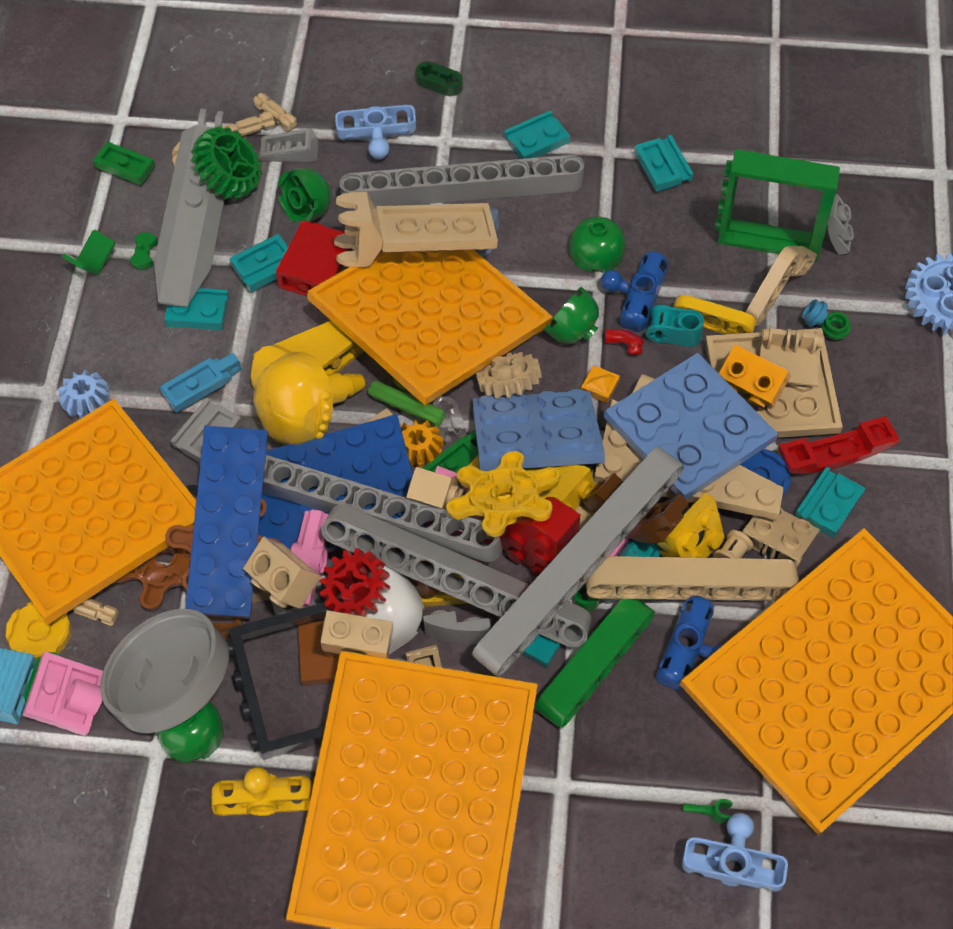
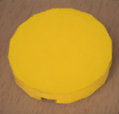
M32 602L26 603L27 606L21 610L18 608L12 613L7 622L5 634L11 650L27 654L31 653L38 660L45 651L59 654L65 649L71 637L72 627L66 613L48 625Z

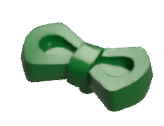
M144 232L135 236L137 246L135 247V253L130 258V264L135 269L142 271L153 266V260L149 254L150 250L158 244L156 236L152 233Z

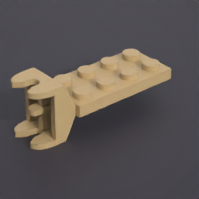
M350 192L339 195L336 198V205L344 208H354V211H346L339 215L338 220L346 225L345 234L338 235L334 239V245L341 248L354 249V251H345L337 255V262L345 266H370L381 249L383 252L497 249L498 238L488 203L375 207L367 192Z

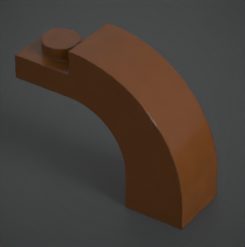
M615 473L607 476L595 485L582 499V502L595 514L623 481ZM679 494L665 502L656 503L626 537L644 543L664 541L683 519L684 516L681 512L688 506L689 502Z

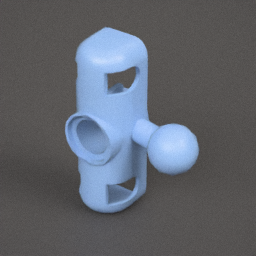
M411 105L340 111L335 115L338 138L342 141L351 139L369 140L368 151L375 159H383L388 155L390 147L386 141L387 137L403 134L410 135L416 130L415 109ZM401 110L406 111L408 122L397 123V112ZM345 116H352L355 127L344 128L343 118Z
M736 813L728 819L727 830L732 837L731 845L697 837L687 840L682 867L689 874L691 872H698L703 874L704 877L720 880L728 886L744 885L757 889L766 887L772 889V892L780 891L786 882L788 862L783 856L744 848L745 840L754 831L753 820L749 815ZM702 843L708 845L707 855L694 853L695 844ZM763 859H775L777 861L775 870L761 867ZM730 860L736 861L741 865L742 871H730L725 863Z

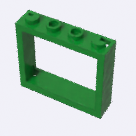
M735 149L733 161L727 160L724 177L729 179H723L720 196L726 198L720 197L717 214L720 215H717L714 229L720 231L717 244L773 254H780L787 246H804L817 254L815 261H818L837 190L840 167ZM739 177L822 191L812 232L732 219Z

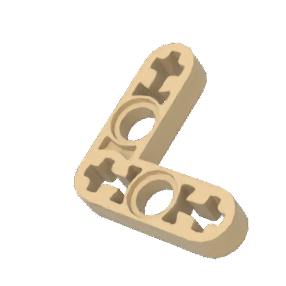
M787 246L780 252L746 310V313L756 319V326L764 321L789 277L803 276L810 270L816 260V253L804 246Z

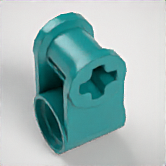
M667 305L652 307L650 312L652 318L651 326L646 331V336L649 340L656 343H668L685 347H694L701 342L704 318L701 313L696 310L674 308Z

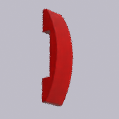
M884 416L862 422L857 430L812 442H808L805 437L779 444L778 450L790 473L805 474L822 472L826 466L832 470L859 462L898 444L900 439L888 417Z

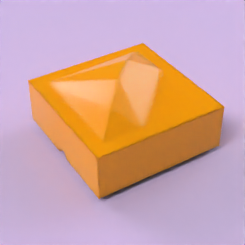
M593 365L581 386V390H588L591 392L592 398L608 403L620 382V376Z

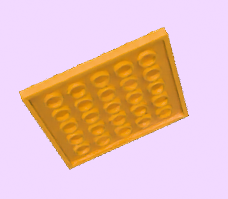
M381 249L370 266L349 267L308 290L307 299L423 405H427L492 363L495 357L503 356L539 333L547 324L551 325L553 319L552 315L473 249L383 252Z
M113 398L0 468V558L48 625L169 547L165 534L171 526H194L196 499Z

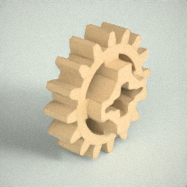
M523 352L513 355L508 353L506 357H495L492 363L476 373L480 391L485 392L486 396L494 394L495 398L504 397L505 395L507 398H510L513 393L522 395L526 390L531 391L533 389L532 384H539V378L542 377L538 359H533L532 354L523 356Z

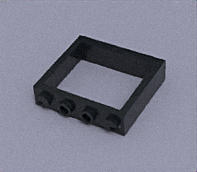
M325 602L229 628L231 639L226 640L230 659L236 658L239 666L238 670L233 671L238 690L243 688L245 690L247 700L241 702L246 721H253L255 732L249 733L254 752H261L263 760L322 744L325 726L268 741L242 640L325 618L327 610L334 611L324 605Z

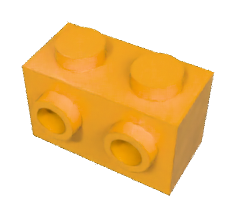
M736 344L733 346L719 372L723 379L737 393L742 391L750 395L748 400L762 408L766 404L774 408L791 377L789 371Z

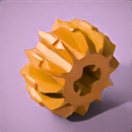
M415 419L411 426L403 422L402 433L411 468L414 465L423 468L424 464L433 461L434 458L442 453L444 442L442 436H440V431L437 426L430 427L428 420L421 425Z

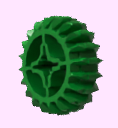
M218 126L206 130L196 139L191 150L193 154L191 162L196 165L193 171L200 174L199 181H204L207 184V189H214L216 196L222 194L225 200L231 197L236 200L251 193L258 186L259 179L263 175L261 172L263 164L258 161L260 154L255 153L253 150L255 145H250L247 142V137L242 138L238 130L232 132L229 126L226 128Z

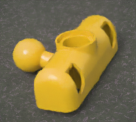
M251 768L245 774L244 779L216 782L212 787L211 808L215 815L220 816L240 814L267 816L276 812L305 811L309 809L313 789L312 781L307 776L277 777L274 774L268 773L264 768ZM291 786H301L298 792H291ZM224 790H233L230 796L224 797ZM292 800H303L298 804L292 802ZM225 804H236L232 808L225 806Z

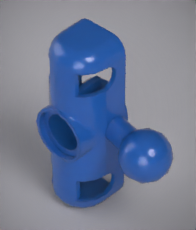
M656 251L644 254L641 265L632 279V283L623 280L621 274L615 270H608L601 276L600 282L604 290L607 292L619 290L628 294L623 311L620 313L619 323L621 327L635 332L645 330L650 318L651 309L655 305L667 274L668 261L663 254ZM660 266L665 268L664 272L659 268ZM643 308L648 310L647 318L641 314Z
M695 595L690 596L685 601L656 673L658 683L674 690H681L682 687L679 684L685 678L683 673L686 665L689 666L688 675L692 671L697 655L709 658L724 645L719 644L712 647L702 643L714 614V605L707 598ZM688 603H693L690 612L684 611ZM707 611H709L708 620L705 618ZM686 636L690 638L694 646L688 647L683 645L679 637ZM671 658L668 668H662L665 659Z

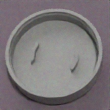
M175 609L149 618L134 628L118 644L109 657L103 670L100 684L104 705L125 727L135 732L155 733L181 724L196 714L219 688L229 661L227 642L207 616L196 610Z

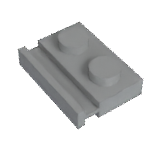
M206 398L172 438L171 445L173 448L182 450L183 454L201 463L204 425L239 428L243 424L242 418L219 404L211 403L210 399Z

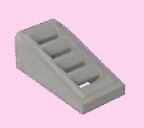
M312 128L261 136L259 159L271 162L317 161L319 142ZM271 145H275L274 151H271Z

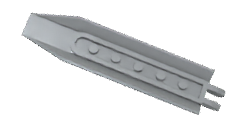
M200 109L198 125L184 130L181 135L154 260L159 304L188 307L211 271L225 198L222 194L216 196L214 189H207V184L204 181H199L200 174L193 171L196 165L191 162L193 157L191 150L196 139L206 130L218 126L222 127L224 112L217 111L215 115V127L205 126L208 118L207 109Z

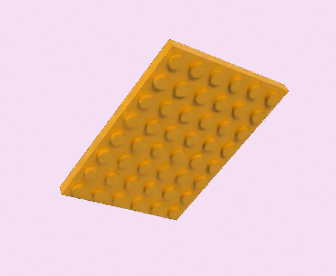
M863 528L683 678L679 685L819 836L953 714V616Z
M341 651L286 920L288 922L327 929H499L538 684Z

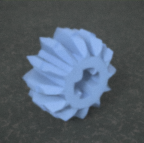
M86 369L82 375H78L73 371V378H63L64 386L58 388L60 405L71 418L79 416L81 419L110 401L107 382L101 379L97 372L90 375V372Z

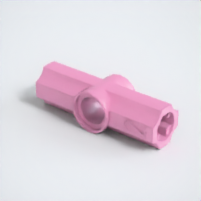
M311 509L310 511H305L298 542L292 545L291 551L319 575H323L324 567L327 564L328 552L326 548L327 540L323 537L321 529L329 514ZM316 586L302 608L312 606Z

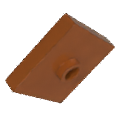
M325 620L298 625L302 686L335 682L340 654L322 650L320 642Z

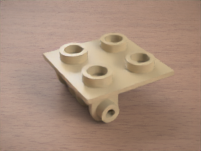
M770 326L769 329H762L760 357L789 371L791 377L787 383L817 387L820 348L823 345V336L818 335V332H803V334H800V330H796V333H791V329H787V332H785V330L774 329Z
M780 507L777 520L754 515L742 532L753 542L752 549L760 552L765 544L762 555L765 556L771 547L773 552L770 559H774L779 551L777 559L792 560L798 568L803 559L802 556L820 529L804 519H799L785 512Z

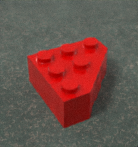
M555 497L545 498L551 502L553 507L549 519L538 522L525 516L517 517L513 524L506 525L505 532L500 536L502 550L506 552L507 556L517 564L522 563L530 568L536 577L542 573L579 532L581 514ZM486 539L484 541L490 545L494 540Z

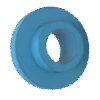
M817 299L812 300L806 306L801 316L805 320V324L809 327L815 324L817 326L822 324L828 316V311H826L828 304L824 301L819 302Z

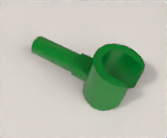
M720 799L715 805L684 803L683 811L711 815L712 820L723 824L728 821L731 815H723L720 813L719 808L729 809L733 804L728 799Z

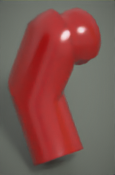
M605 329V344H628V354H642V345H644L642 337L629 330Z

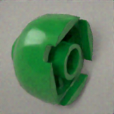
M296 168L280 176L278 188L282 187L283 195L278 197L285 214L294 223L297 220L300 222L302 220L314 222L326 213L330 206V186L319 172L310 168Z
M595 216L581 221L573 230L569 243L571 260L580 269L591 273L593 270H602V273H605L608 270L617 268L623 261L626 246L623 231L613 220L607 217Z
M582 286L577 291L580 297L574 293L553 317L551 324L554 326L551 327L547 324L543 329L560 343L575 344L582 338L588 341L598 329L594 324L599 317V307L596 300Z
M210 701L181 724L157 732V737L164 752L173 760L183 763H192L191 760H198L200 758L204 760L210 757L219 748L224 736L222 718L217 708Z

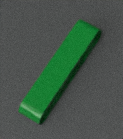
M621 599L542 693L534 709L560 729L564 728L647 628L654 617L655 611L638 599Z

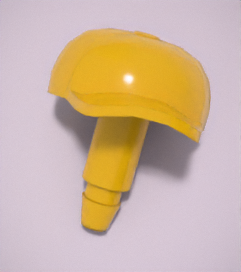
M278 345L262 347L256 352L252 362L253 403L264 429L268 431V434L283 445H297L315 438H323L328 430L329 422H331L333 404L345 401L347 397L353 396L366 386V380L362 374L344 373L341 375L340 373H332L327 375L323 366L313 356L306 352H291Z

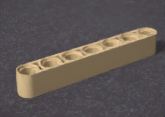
M609 556L586 581L588 596L598 599L687 600L690 596L697 595L708 600L777 601L799 583V577L795 562L788 559Z

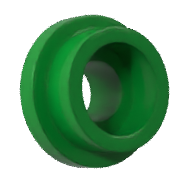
M832 312L821 324V328L826 337L833 340H841L849 335L851 324L845 314Z

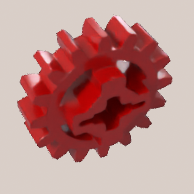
M359 548L355 549L353 555L349 551L344 550L343 559L341 560L334 556L332 560L335 565L332 568L324 567L328 577L320 579V583L326 586V589L320 592L322 597L328 599L324 605L334 610L333 612L357 614L363 617H367V610L369 609L376 613L378 611L376 603L378 601L386 602L387 600L382 596V592L390 590L391 587L384 582V580L390 577V573L383 569L385 563L379 558L376 559V556L370 551L365 553ZM366 566L371 570L373 578L368 577L369 571L366 569ZM338 591H341V597H340V598H339V596H338Z

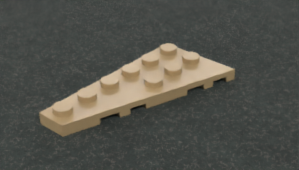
M612 399L611 406L618 402ZM607 422L602 441L605 451V463H597L594 482L598 483L613 473L624 482L643 459ZM739 465L687 499V501L695 503L706 493L715 497L717 508L777 520L780 513L783 487ZM669 488L663 496L673 498L677 495Z

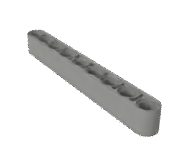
M576 155L356 172L342 176L339 186L341 195L350 192H367L375 207L577 191L582 187L584 162Z
M655 447L486 633L474 648L472 656L497 677L504 674L675 483L684 469V464L661 447Z
M266 455L263 493L326 513H330L336 505H348L458 554L483 562L495 561L502 554L503 547L500 536H488L482 528L481 520L471 517L456 520L445 509ZM290 477L287 482L280 483L284 478ZM319 486L316 490L307 492L311 487ZM340 495H347L343 500H336ZM371 503H375V504H376V505H375L373 508H371V509H368V510L364 509L365 506L368 505V504H371ZM399 512H404V513H405V514H404L402 517H400V518H397V519L392 518L396 513H399ZM427 521L434 522L430 527H421ZM456 530L464 531L460 536H450ZM486 539H492V540H494V541H493L490 545H488V546H481V545H480V543H481L483 540H486Z
M340 504L333 507L322 525V535L330 543L353 553L356 548L361 549L365 553L370 551L376 556V559L379 558L385 563V567L499 617H502L514 604L511 599L517 600L530 586L523 581L348 505ZM335 521L340 522L344 527L337 525ZM364 534L370 535L374 540L367 538ZM394 547L401 549L403 552H398ZM423 560L429 561L433 565H428ZM452 573L459 574L462 578L456 577ZM482 586L489 587L491 590H485ZM568 602L543 629L540 635L568 647H580L587 640L592 621L591 615L584 608ZM570 625L578 626L581 629L573 628Z

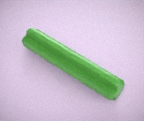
M373 381L368 388V393L372 398L421 420H428L432 425L440 426L446 417L442 409L431 404L423 405L417 398L379 381Z

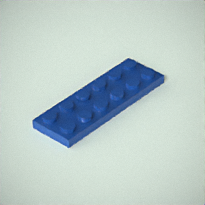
M204 425L186 609L196 610L205 616L251 619L254 589L251 579L253 577L243 567L258 545L268 439L267 430Z

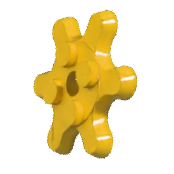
M517 451L505 453L501 458L500 465L490 471H482L474 466L462 467L456 474L457 480L463 487L470 490L464 496L451 499L446 505L447 512L456 520L472 515L483 516L482 528L490 537L501 536L505 532L506 525L513 524L517 517L520 516L529 517L538 522L546 521L550 518L553 507L549 500L539 497V494L558 486L561 478L560 471L554 467L543 468L535 472L526 471L522 468L524 455Z

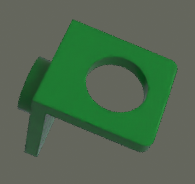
M93 230L78 258L63 253L62 257L82 270L99 275L116 243L97 230Z

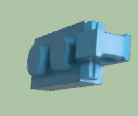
M234 353L221 360L218 358L214 360L208 358L159 387L160 391L175 413H178L232 380L231 377L242 370L240 361Z

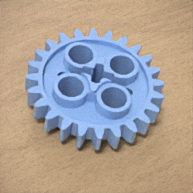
M948 252L946 259H943L938 253L934 261L926 257L924 264L917 263L916 269L911 271L905 287L907 289L905 298L910 299L908 308H915L913 316L924 317L922 325L931 322L933 324L932 331L942 327L943 335H946L949 329L953 330V256Z

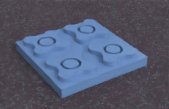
M699 353L691 356L604 412V418L643 460L655 447L659 446L684 464L681 475L670 489L676 495L681 494L686 500L775 442L778 437V433Z
M573 389L568 392L557 393L544 391L539 394L528 395L514 393L510 398L506 396L495 398L492 395L472 398L479 466L482 471L496 469L501 463L502 456L511 451H517L524 455L522 468L605 463V451L591 392L588 390Z

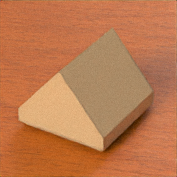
M437 645L405 653V660L407 662L442 668Z

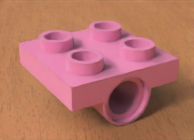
M45 651L41 656L22 716L86 736L89 733L93 717L102 702L100 684L103 671Z

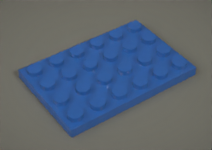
M397 414L324 434L321 439L315 438L302 444H289L266 451L268 456L407 498L406 496L413 477ZM290 477L284 478L280 483L287 482ZM313 486L307 492H312L319 486ZM262 493V498L265 500L267 508L265 514L260 517L259 535L266 538H275L291 550L292 545L298 542L305 511L317 509ZM340 495L336 500H343L347 495ZM375 503L368 504V505L365 506L364 509H366V510L371 509V508H373L376 504H375ZM404 512L396 513L392 518H395V519L400 518V517H402L405 513H404ZM335 521L337 525L344 527L343 524ZM364 534L367 538L374 540L370 535ZM327 541L326 548L328 553L343 549Z

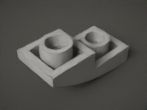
M835 194L828 220V233L835 250L839 255L850 252L854 232L852 226L848 224L851 219V210L839 195Z
M438 610L430 615L423 616L425 635L445 642L478 644L491 629L489 618L471 617L457 623L455 611Z

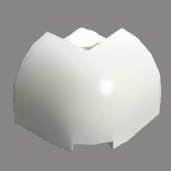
M384 567L383 569L390 573V577L384 580L385 583L391 586L390 590L382 592V596L387 600L386 602L378 601L376 603L378 608L376 613L370 609L367 610V617L393 622L394 631L390 655L408 643L418 633L416 630L422 620V610L425 608L410 577ZM369 572L368 577L373 578L372 573Z

